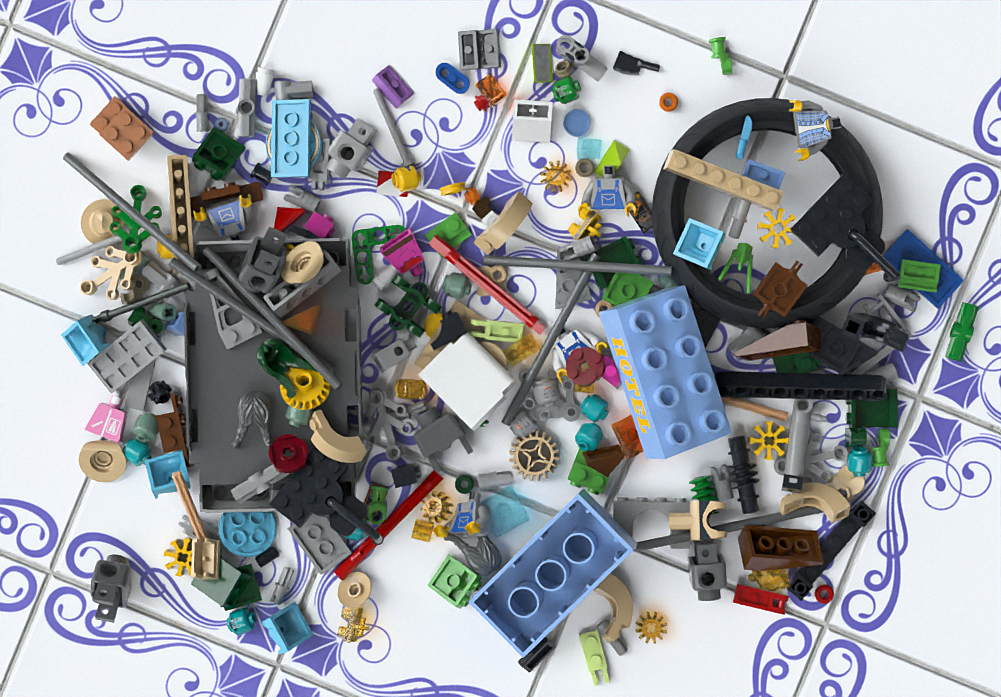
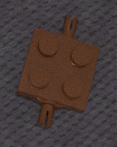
M796 260L791 269L784 268L777 262L773 264L752 293L764 305L758 312V316L764 319L770 310L776 311L783 317L787 315L808 286L797 275V272L803 266L802 263Z

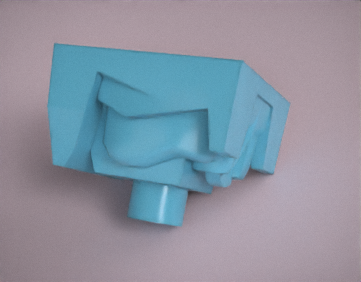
M689 218L673 254L712 271V263L717 255L720 243L724 242L726 234L723 231Z
M92 314L77 320L61 334L82 366L90 362L110 345L109 343L105 344L103 339L106 335L105 328L101 325L97 326L95 321L92 322L94 317Z
M182 450L144 460L151 491L155 499H158L159 494L177 492V487L171 474L178 471L182 472L181 474H183L182 476L188 486V490L191 489Z
M296 602L289 604L261 622L269 630L270 637L281 648L278 654L289 652L314 635Z

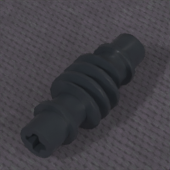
M745 435L728 438L730 448L728 455H731L733 464L727 467L734 468L729 475L736 476V478L730 480V483H737V486L732 489H738L739 498H737V501L741 503L743 514L758 512L760 510L757 498L760 495L756 494L754 484L758 483L760 479L753 478V476L758 474V471L751 470L757 464L750 463L748 452L751 450L747 448Z

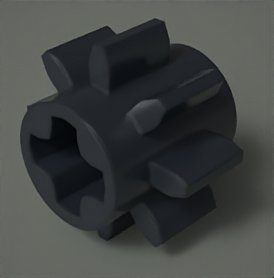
M164 380L161 382L156 381L148 388L151 392L148 394V397L156 405L159 403L164 404L170 400L169 392L173 389Z

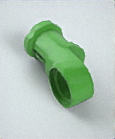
M726 37L709 39L713 52L711 58H720L723 75L733 74L731 59L725 49L724 41Z
M889 428L879 429V447H871V450L874 452L872 467L890 466L889 462H887L890 431Z
M372 486L373 496L372 502L369 505L368 517L373 524H381L386 518L387 504L385 501L386 492L389 491V488ZM379 510L382 512L383 517L380 521L372 519L373 511Z

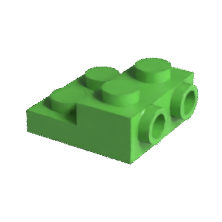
M579 448L567 478L571 481L570 485L581 488V485L588 487V492L598 495L599 492L604 493L610 475L606 477L589 467L582 456V452L586 451Z
M448 554L427 586L453 606L461 609L468 606L471 600L470 595L473 591L479 590L483 577Z

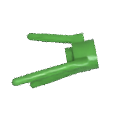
M738 243L737 249L732 250L731 257L719 276V280H722L735 257L739 262V271L742 270L743 264L748 261V294L751 293L752 260L754 257L751 254L753 247L750 244Z

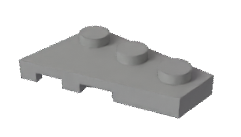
M573 248L566 252H560L557 249V259L559 260L576 254ZM557 269L555 310L564 307L582 273L581 270ZM586 284L577 303L592 299L588 284Z

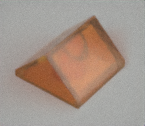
M318 304L283 321L285 326L314 335L323 307Z
M632 414L610 424L627 460L644 452Z

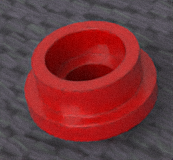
M482 94L480 96L476 95L474 97L476 101L473 102L479 112L482 110L484 113L487 112V109L490 107L488 101Z
M822 584L815 589L814 595L818 602L826 604L832 601L834 591L829 585ZM823 590L827 591L826 597H821Z

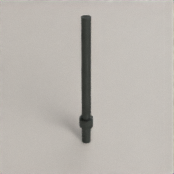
M189 282L116 309H107L94 316L92 322L95 321L96 324L100 322L106 323L116 316L190 290L191 285Z

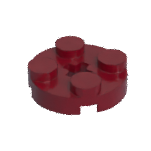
M589 347L576 348L566 361V373L575 384L583 387L591 386L602 378L605 372V363L602 356L595 349ZM587 362L590 368L583 372L581 365Z
M293 434L281 435L269 447V460L279 473H293L303 469L308 459L306 443ZM286 450H290L291 453L294 452L291 457L283 456V454H286Z

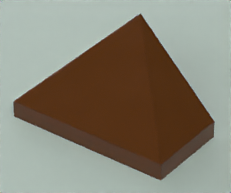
M619 444L582 452L587 465L606 477L625 458Z

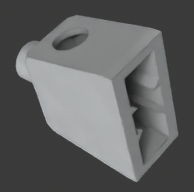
M412 337L404 342L399 339L375 353L372 358L380 372L383 373L410 356L409 352L417 348V344ZM398 349L401 353L398 356L394 353V350Z

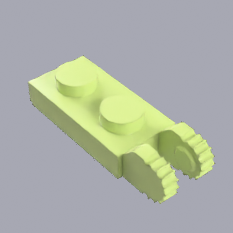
M471 319V324L485 326L484 332L470 331L473 337L484 338L485 340L522 343L523 323Z
M598 630L579 634L594 686H598L599 683L595 674V670L599 669L603 671L604 681L609 683L610 680L606 669L607 664Z

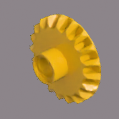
M290 367L285 372L287 378L292 382L296 396L288 398L287 390L280 385L284 401L291 407L300 410L312 409L322 404L328 397L331 385L318 372L298 369L296 367ZM303 382H309L307 385L301 386Z

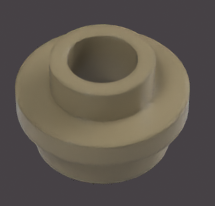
M567 60L560 61L555 67V73L561 79L568 77L573 73L574 66Z
M588 158L580 159L575 166L576 173L581 177L591 176L594 172L593 162ZM584 164L587 165L588 170L582 171L581 166Z
M143 275L132 277L134 287L131 290L141 294L145 293L149 288L148 279ZM141 281L142 287L137 288L136 282Z

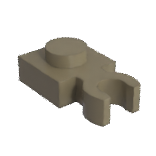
M134 290L130 293L120 294L123 305L143 299V294Z

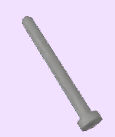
M374 89L375 99L402 158L403 163L401 166L414 165L415 162L409 158L380 89Z
M125 228L124 231L129 235L130 228ZM118 235L112 236L56 259V264H65L123 240Z

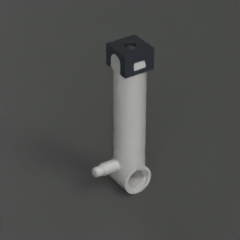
M795 399L781 491L801 494L810 422H826L827 416L812 413V399ZM801 402L806 403L808 408L801 410L798 408V404Z

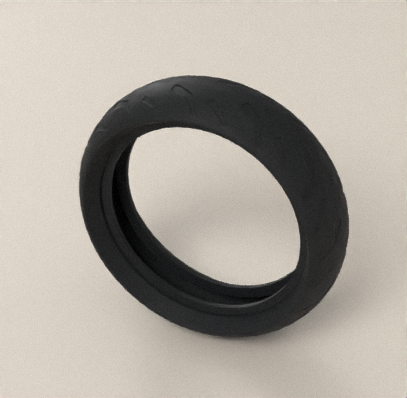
M755 98L726 105L697 121L679 138L671 150L675 149L703 160L716 146L734 136L742 134L746 116L751 117L752 120L751 132L778 131L796 136L793 112L789 111V109L794 108V103L789 102L790 100ZM841 124V128L830 130L831 139H828L827 144L820 151L829 159L840 176L846 173L873 199L860 215L865 222V231H874L881 237L883 200L876 171L862 145ZM667 155L658 175L653 194L652 225L655 242L664 265L673 266V275L671 277L678 286L685 285L689 298L705 311L720 319L746 327L782 328L786 325L794 324V321L805 320L807 322L834 308L855 289L868 269L857 270L847 261L846 248H842L831 267L818 280L806 287L785 317L776 311L770 310L765 318L762 319L757 314L764 305L757 297L728 287L716 279L706 268L673 254L685 228V197L690 179L663 169L668 158Z

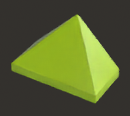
M613 140L594 173L603 176L604 165H615L616 173L630 149Z

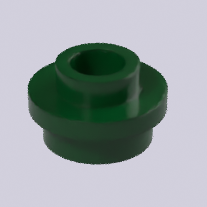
M461 475L455 481V488L461 494L471 492L474 487V481L468 475ZM462 481L468 482V486L466 488H463L461 486Z

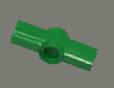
M962 302L957 320L954 321L950 331V341L945 354L946 358L959 362L962 361L967 343L970 342L974 332L973 324L979 307Z

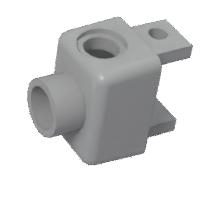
M359 118L356 119L348 133L340 130L327 150L332 158L326 165V168L344 180L351 170L359 171L373 152L374 147L368 146L378 130ZM349 148L354 150V156L351 160H347L345 157V152Z

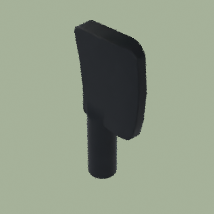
M619 51L613 66L614 71L634 76L639 75L641 68L659 72L660 68L659 64L644 61L623 51Z

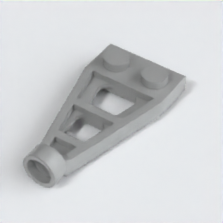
M217 268L203 274L205 279L220 289L226 290L229 295L244 304L220 276ZM217 277L216 282L211 281L212 279ZM210 294L218 332L227 350L262 333L258 325L244 316L240 322L232 326L227 325L224 312L230 307L228 305L220 306L218 299Z

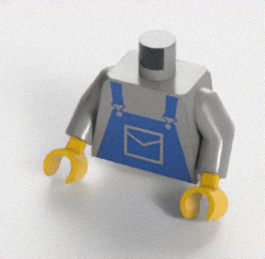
M604 165L603 176H597L594 180L590 181L583 193L581 205L578 207L579 216L582 210H586V217L590 215L589 206L590 209H625L628 217L629 211L634 210L635 216L638 215L635 207V191L630 183L624 180V176H615V165Z
M248 194L246 199L240 195L208 205L206 213L204 207H200V213L193 211L195 220L200 221L214 234H218L220 237L229 235L231 241L242 240L240 232L246 230V226L250 223L253 214L251 194Z
M470 492L468 502L457 504L453 518L444 526L440 524L433 529L435 535L445 538L448 532L462 538L488 536L489 522L491 520L490 508L488 505L480 503L481 494Z

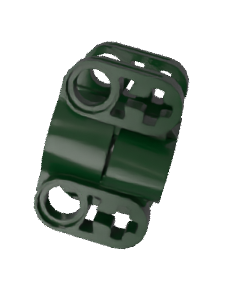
M396 274L391 282L406 292L401 301L394 308L379 298L374 306L388 316L391 314L389 325L392 329L400 331L406 327L407 330L421 338L426 330L412 321V318L422 305L435 314H438L442 306L427 297L429 289L425 283L417 282L409 288L411 284ZM419 285L424 286V295L415 290V288ZM406 301H412L414 304V309L410 312L405 311L403 308ZM394 318L396 321L403 323L401 327H394L392 323Z

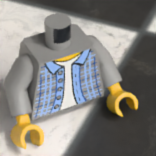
M790 100L789 102L794 103V108L789 109V111L793 112L798 148H803L796 150L795 153L800 152L802 156L798 161L807 160L809 156L816 154L827 144L828 139H831L830 130L841 128L840 117L828 118V112L823 110L821 105L812 101Z

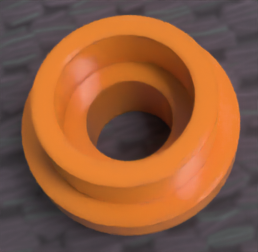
M664 93L659 99V106L663 111L671 112L677 108L678 98L673 93ZM670 99L672 105L667 106L665 100Z
M468 187L466 193H464L465 199L468 204L471 203L472 206H475L480 201V195L475 187Z

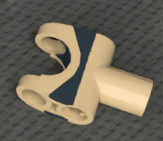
M707 500L690 501V512L669 513V529L690 530L691 541H711L726 538L727 532L712 529L709 519L715 511L727 509V505L723 502Z

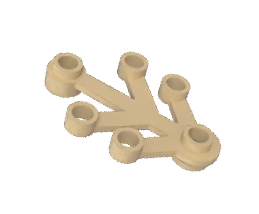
M108 246L105 250L106 256L111 258L119 257L123 260L119 263L106 261L99 256L92 257L91 265L93 267H103L109 270L93 281L83 280L80 283L79 289L82 294L91 296L97 291V287L111 278L109 289L106 291V297L110 300H117L119 297L117 287L122 270L126 268L124 279L120 283L121 288L131 290L134 287L132 280L135 267L142 261V253L139 251L129 254L118 250L117 247Z

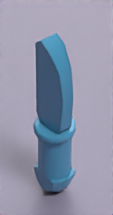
M746 116L741 139H739L736 152L738 160L744 158L746 146L749 142L748 139L752 130V120L749 116Z

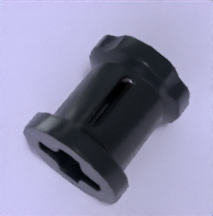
M259 162L250 175L252 179L255 177L262 181L265 186H268L273 178L271 177V171L262 167Z

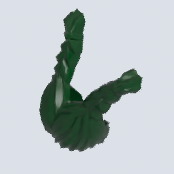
M267 339L257 350L256 356L259 365L266 373L275 377L287 390L288 398L296 396V392L292 382L284 373V367L293 366L298 369L318 372L308 361L297 358L280 339Z

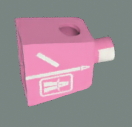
M112 395L109 404L99 403L84 430L117 443L122 442L128 414L127 411L120 409L123 398Z

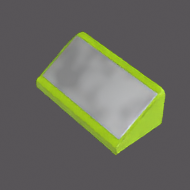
M531 44L534 84L553 82L550 44Z

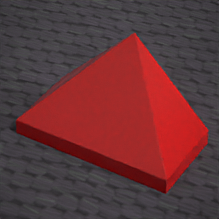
M277 207L274 229L283 232L307 212L303 208Z

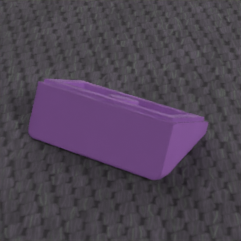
M389 65L378 72L372 79L375 86L380 89L382 94L396 109L414 94Z

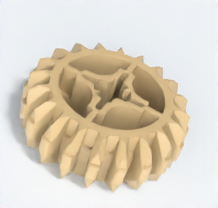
M539 430L535 432L536 435L530 433L528 438L523 437L520 440L516 437L515 440L518 442V445L511 443V447L516 449L515 451H509V454L514 455L513 458H509V462H516L511 468H519L516 472L517 475L524 472L523 479H526L527 474L530 475V481H533V476H537V480L541 481V474L547 479V471L551 474L554 473L551 466L558 467L554 460H560V457L554 454L559 453L560 449H553V447L558 445L557 442L551 444L550 441L553 437L550 436L548 439H545L547 433L544 431L542 436H539ZM529 440H538L536 446L532 449L522 447ZM543 443L550 449V459L541 454ZM539 446L538 455L540 458L532 461L530 464L531 455L525 451L531 452ZM519 452L528 457L526 468L519 461ZM536 462L547 464L542 470L531 471Z

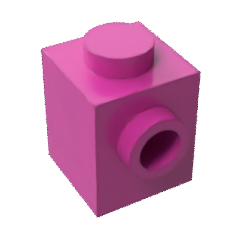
M314 212L304 228L319 238H331L336 231L333 229L335 227L332 223L334 219L325 213L321 216Z

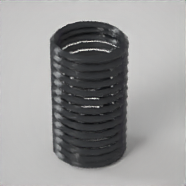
M272 546L261 555L259 554L255 557V560L262 568L264 565L266 566L274 559L280 557L277 549Z

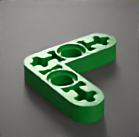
M391 225L360 229L352 234L355 271L359 283L368 285L374 279L370 246L387 243L388 234L386 229H390V233L396 232V228L404 232L406 229L403 226ZM378 230L383 231L385 234V238L380 242L374 239V233ZM358 233L366 237L362 243L363 247L367 245V249L356 251V247H360L359 241H355ZM360 252L368 254V260L365 263H360L357 259ZM370 264V268H366V273L370 274L371 277L367 279V282H364V279H360V275H363V269H358V266Z

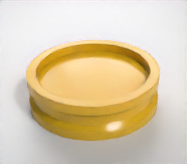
M459 182L439 188L441 196L467 190V187H465L466 183Z
M432 313L426 317L423 328L426 330L425 333L428 337L431 338L440 325L443 314Z

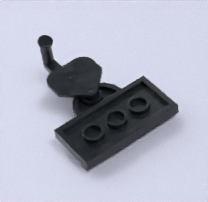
M843 173L790 228L817 257L833 244L839 248H846V259L857 270H866L875 262L885 272L883 274L885 282L896 281L901 278V274L881 255L885 250L884 241L874 231H865V222L860 213L873 199L846 173Z
M316 446L308 454L305 467L294 472L269 503L270 506L300 529L313 513L319 517L329 516L330 527L341 536H350L358 528L369 536L375 545H381L384 541L383 536L363 521L368 514L367 506L354 496L344 497L343 490L337 483L349 466L344 462L327 457Z

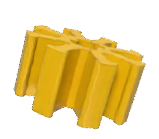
M783 208L777 209L776 220L770 214L771 211H767L762 215L770 224L757 223V230H768L767 234L759 237L762 243L766 242V239L770 236H773L770 248H779V237L785 243L784 246H788L793 242L785 233H793L787 227V224L796 220V217L791 214L788 216L789 218L783 221L782 216L785 211ZM777 223L780 224L779 227L782 226V231H779L778 234L775 233L776 230L773 231V226H776Z
M764 421L766 432H763L759 425H755L752 430H755L760 435V438L749 436L748 443H760L752 452L759 456V453L765 448L764 459L772 460L771 449L773 448L778 456H782L785 451L781 450L777 443L788 444L789 438H777L782 431H785V428L777 425V428L772 432L773 422ZM766 436H772L773 439H771V441L773 442L771 445L768 443H764V441H766L764 440Z
M191 537L183 539V548L178 538L172 541L170 545H173L176 552L170 549L164 551V557L175 558L173 562L165 564L167 570L173 568L175 564L179 565L176 576L181 577L185 574V566L190 572L189 575H191L192 550L189 549L190 542L192 541ZM187 554V561L185 559L181 560L180 556Z

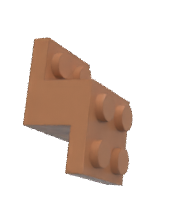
M116 96L110 100L89 124L127 161H130L154 134Z

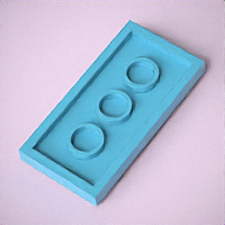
M272 100L271 177H310L311 100Z

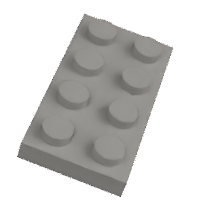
M142 319L87 363V365L112 394L166 351L167 348L144 319Z

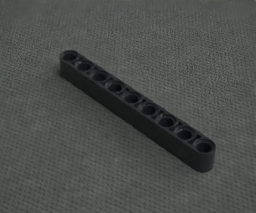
M720 371L714 375L721 397L881 401L887 396V380L882 375L845 374L842 376L840 374L732 371Z

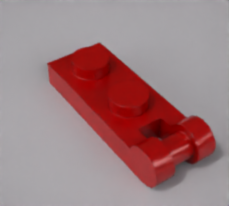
M737 583L732 602L785 615V604L788 602L789 596ZM773 599L778 600L777 606H772Z

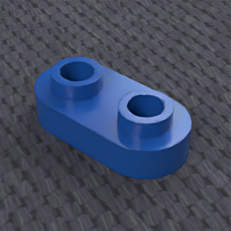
M441 63L436 67L435 74L437 79L453 92L464 94L469 90V79L451 64ZM443 70L449 72L447 76H442L441 73ZM460 81L464 83L462 88L456 86Z

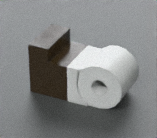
M485 196L472 210L489 227L499 215H496L489 208L488 204L491 201Z

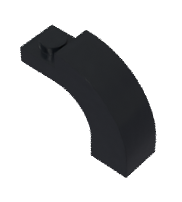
M860 312L849 313L840 331L856 340L870 338L880 341L900 352L905 350L911 333L897 327L891 321Z

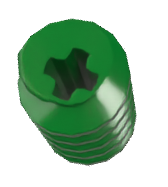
M712 474L693 478L689 482V484L695 485L690 491L697 493L692 499L714 501L717 498L715 495H710L715 491V488L709 487L714 482L707 480Z

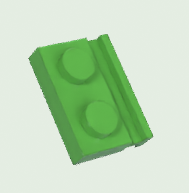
M456 212L425 234L429 241L437 234L453 248L472 235Z
M901 259L899 271L901 278L897 287L936 293L941 265Z

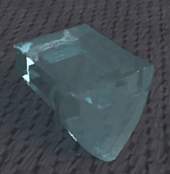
M578 137L576 146L577 160L581 158L601 159L602 140Z

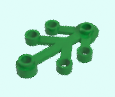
M135 185L131 188L130 194L134 200L133 207L141 213L142 201L145 200L147 193L144 186ZM117 205L112 208L113 216L120 218L130 228V234L128 235L122 230L119 222L110 224L111 233L118 235L123 240L122 245L125 252L129 254L139 252L142 248V242L151 235L146 230L138 235V230L142 227ZM153 206L144 217L149 221L153 218L158 219L162 216V210L159 206ZM152 222L158 229H160L158 223Z

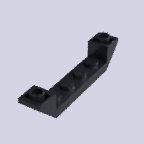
M862 500L849 511V516L841 519L820 543L824 563L822 565L800 567L786 589L802 601L814 587L812 584L861 527L864 528L876 512Z

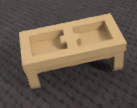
M205 538V540L192 539L191 577L199 580L219 579L220 541L211 538Z

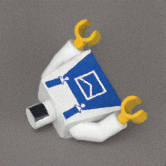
M564 326L558 336L560 340L554 344L555 347L551 351L552 365L557 373L559 382L562 383V376H567L566 361L574 349L589 347L595 349L601 356H604L601 350L603 348L610 350L609 347L588 331L583 329L578 331L575 329L569 333Z

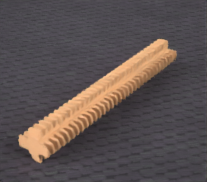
M721 397L722 403H725V405L727 403V406L729 404V406L732 405L734 408L736 406V408H741V410L743 408L745 411L757 412L761 416L764 414L768 418L771 416L775 420L778 418L782 422H786L788 412L779 411L736 397Z
M181 471L172 473V478L182 499L181 501H183L185 511L188 513L187 515L191 521L190 523H192L194 533H196L197 539L205 540L208 537H206L207 534L187 488L188 486L182 476L183 474H181Z

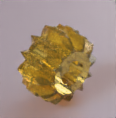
M557 160L556 166L550 161V169L545 165L543 166L547 173L540 172V176L546 177L540 182L541 184L548 182L545 186L546 190L553 186L552 193H555L556 187H558L559 192H563L561 185L566 188L569 187L565 180L572 181V177L566 176L572 171H564L567 167L566 163L559 167L560 160ZM557 172H559L561 174L559 176L561 180L556 179L555 181H553L551 179L553 176L550 175L552 173L556 174Z
M398 379L394 386L395 397L398 399L423 400L427 393L426 382L415 379Z
M432 491V495L426 494L427 500L421 501L425 504L424 507L420 508L421 511H425L423 517L428 518V521L431 523L436 522L440 524L442 520H448L447 514H453L449 508L454 505L449 503L451 498L450 496H445V492L440 491L438 493V491Z
M646 611L647 618L639 615L642 622H635L637 626H641L636 628L635 632H642L638 636L640 640L646 636L645 643L648 644L650 638H652L653 644H656L655 637L663 640L660 633L667 634V630L662 628L667 626V622H661L664 617L661 615L657 618L656 611L653 612L652 617L650 612ZM649 623H651V625L653 623L655 624V630L653 632L651 630L650 632L647 631V625Z

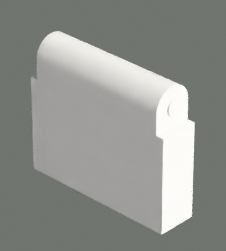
M469 332L459 338L455 344L450 342L418 374L474 431L507 399L505 395L517 382Z

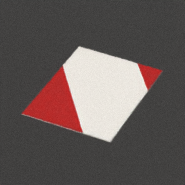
M378 172L376 194L407 197L408 191L400 192L397 188H394L392 184V173L394 172Z

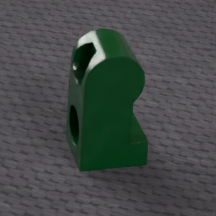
M144 307L135 309L127 319L128 325L133 327L140 320L144 319L156 336L161 338L164 334L162 322L145 315Z
M845 428V447H863V445H866L867 433L865 428Z

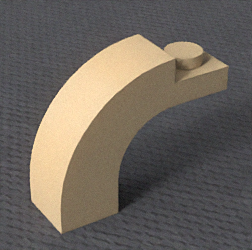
M518 191L506 202L497 219L475 238L473 243L487 255L495 248H500L521 225L533 203Z
M803 483L801 494L792 492V494H787L780 500L779 511L782 515H785L798 508L812 506L823 511L831 523H835L849 516L851 505L841 493L832 487L820 483Z
M610 573L593 589V591L605 597L611 606V620L601 638L607 642L617 640L622 632L620 628H629L633 616V604L629 591L616 576Z

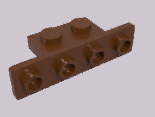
M235 182L224 184V188L217 189L216 186L205 188V192H202L201 195L190 197L191 217H194L193 211L196 213L201 212L200 207H204L206 213L208 205L240 195L246 199L248 194H251V203L263 201L260 182L241 186L239 184L235 185Z
M178 391L172 392L170 396L174 412L156 416L163 453L182 449L186 468L193 467L194 464H189V449L187 447V431L185 426L186 415L185 413L183 414L181 408L183 406V399L178 394Z

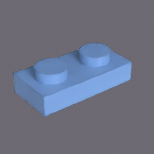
M748 159L742 176L779 190L785 172Z

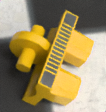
M582 210L579 216L584 220L582 225L579 226L574 222L570 225L568 231L576 241L589 235L592 238L594 236L601 237V234L598 232L602 226L598 223L601 216L598 212L589 210L590 215L586 217L587 211Z

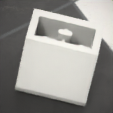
M514 100L512 140L550 143L553 102Z

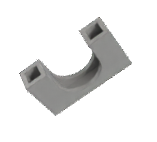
M617 497V500H613V519L633 537V523L642 512L657 510L662 512L669 521V513L690 512V502L686 501V498H675V501H667V498L657 497L655 501H648L647 497H636V501H629V497ZM670 530V535L690 530ZM690 541L672 544L670 548L690 549Z

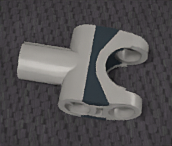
M563 35L558 38L556 45L557 53L563 59L572 63L575 68L583 70L599 82L608 68L590 55L589 51L572 37ZM567 43L570 47L563 49L560 47V44Z

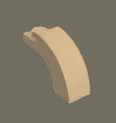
M322 410L314 411L309 424L310 428L315 432L311 441L316 448L327 457L345 463L362 461L367 451L359 436L344 437L337 434L330 427Z

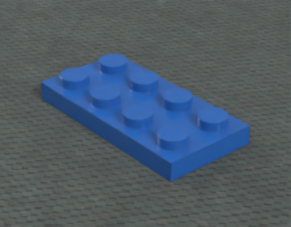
M906 229L882 255L898 272L900 271L901 259L940 264L937 292L917 290L936 309H939L964 281L909 229Z

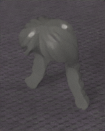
M249 391L239 400V426L236 438L231 443L232 448L239 449L240 443L248 432V426L252 423L259 427L263 441L268 449L274 443L271 430L269 429L272 415L271 400L267 394L260 391Z
M448 532L444 540L453 542L462 551L467 563L476 573L490 575L500 567L502 555L498 547L488 536H478L477 547L469 546L460 537Z

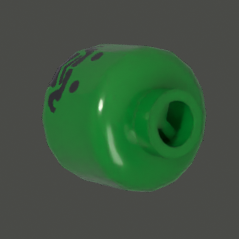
M568 76L554 83L552 93L557 102L567 104L579 98V91L582 89L578 80L574 81L572 77Z

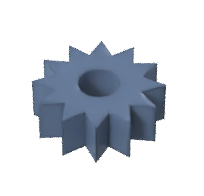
M219 117V120L216 119L217 122H214L216 124L214 127H217L220 131L224 132L225 129L227 130L226 127H229L227 125L229 122H226L227 119H224V117L222 119Z

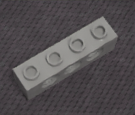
M325 249L322 251L324 259L322 267L314 278L305 283L293 284L287 283L284 280L263 297L280 319L342 271Z

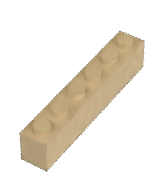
M675 149L669 152L663 168L666 171L738 199L751 202L772 212L777 211L784 193Z
M187 155L167 156L166 166L171 240L194 258ZM173 254V257H174V258H176L177 260H179L180 262H182L180 259H178V258Z

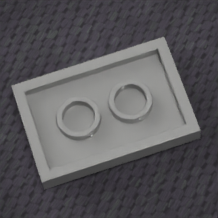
M312 513L301 529L295 524L287 528L320 575L352 553L340 534L330 527L328 517H319Z

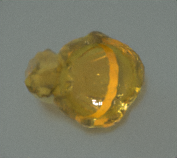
M783 569L752 571L747 577L750 582L756 581L760 589L774 592L779 588H787L790 581L789 576Z

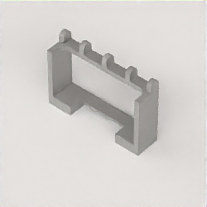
M880 293L876 295L880 301L870 309L866 303L863 305L866 314H872L882 306L899 328L911 333ZM885 345L878 351L879 353L875 357L847 374H863L895 349Z

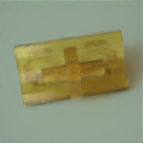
M529 333L503 350L510 365L514 367L540 350L541 347L533 335Z
M364 608L342 609L341 618L348 620L347 626H339L337 636L345 639L344 642H357L358 636L363 637L364 630H370V626L365 625L366 618L362 617Z

